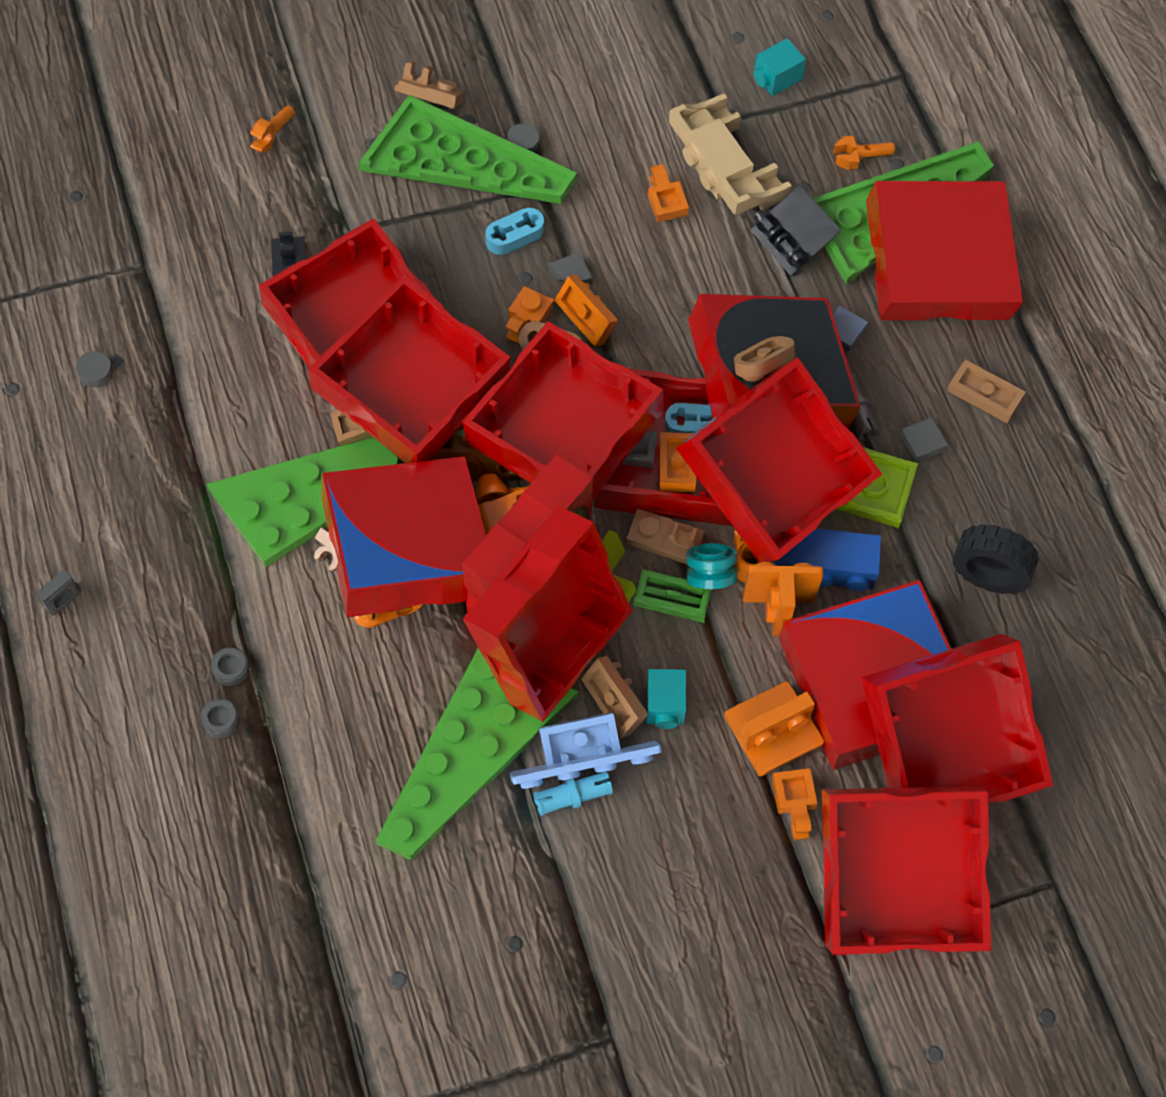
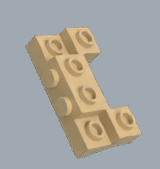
M725 93L702 103L682 104L671 109L669 123L685 145L683 149L685 161L689 166H694L706 190L710 189L717 200L723 198L735 216L756 206H759L761 210L767 209L780 203L791 193L792 185L790 182L787 181L782 184L777 178L778 167L775 163L753 172V163L730 133L739 129L741 116L738 112L734 114L729 112L727 109L728 97Z

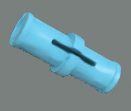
M605 771L576 781L568 779L565 780L563 785L534 792L533 796L535 804L538 805L539 815L543 816L546 813L572 806L575 809L581 807V802L613 794L611 782L607 780L609 779L607 772Z

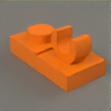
M576 274L567 277L554 301L594 347L604 345L618 319L600 300L601 297L592 293L588 283H584Z
M660 432L659 491L680 494L695 492L696 475L676 450L678 445L694 433Z

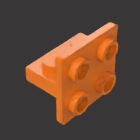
M762 562L749 566L743 590V602L766 603V623H772V636H779L783 622L793 617L795 603L815 602L823 577V567H815L809 563L776 566V564L771 562Z
M786 681L726 710L724 713L725 720L759 776H764L821 747L824 743L822 736L810 718L815 705L808 692L797 696L789 682Z

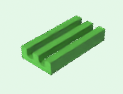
M642 569L633 606L704 623L712 589L697 588L688 584L687 579ZM649 582L703 596L700 599L672 590H662L646 586V583Z

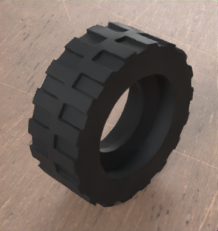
M979 524V526L973 525L968 530L965 529L963 531L952 563L956 567V572L961 574L963 579L971 582L978 588L981 587L986 589V591L998 592L999 594H1017L1020 591H1025L1030 586L1039 557H1037V549L1021 534L996 525Z

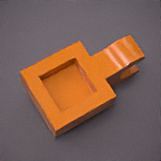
M664 164L652 166L651 172L653 176L649 178L652 187L648 188L647 196L656 221L661 222L687 216L689 206L680 181L669 182Z
M524 286L508 309V318L510 320L505 329L509 332L505 339L518 344L519 333L522 327L532 321L543 323L553 308L554 299Z
M810 768L773 773L772 784L778 814L790 812L791 830L794 840L809 839V832H811L812 828L808 810L816 809L818 804Z

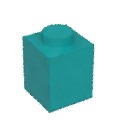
M785 39L756 55L753 76L760 87H764L771 96H774L803 79L806 59L788 39Z
M648 669L647 713L649 715L647 716V724H655L660 729H672L677 727V725H684L686 715V670Z

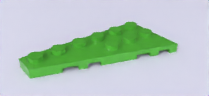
M410 95L358 163L359 171L559 204L563 202L577 181V172Z
M979 141L812 198L841 230L824 247L846 285L876 263L875 253L870 242L866 199L875 181H982L992 173L994 165Z
M371 437L206 484V486L264 566L267 567L316 536L321 527L327 528L321 500L322 473L403 464L405 462L375 438Z
M478 648L376 839L377 845L412 860L444 829V825L460 810H463L485 785L488 786L528 747V743L539 733V727L550 725L567 705H570L578 698L579 691L570 688L549 716L542 722L509 704Z

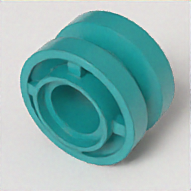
M717 543L701 544L686 551V563L690 566L687 569L688 584L702 589H719L736 583L738 580L737 568L733 566L737 562L736 549L729 545Z

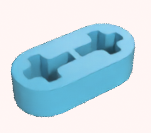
M525 208L491 223L485 233L487 249L496 255H504L538 240L544 233L543 214L534 208ZM529 222V224L531 225L535 224V227L530 228L529 225H524V223ZM500 235V237L502 238L506 237V240L501 241V239L495 238V236Z
M676 403L670 406L665 415L666 431L669 433H695L713 419L710 405ZM677 416L684 417L683 426L677 425Z

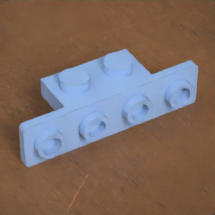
M612 712L539 727L546 764L510 772V778L513 784H520L521 788H532L542 785L543 778L557 776L558 780L573 779L580 776V770L593 767L595 772L610 771L617 768L616 762L631 759L632 764H642L654 760L653 754L662 752L661 745L656 741L620 748L614 713Z

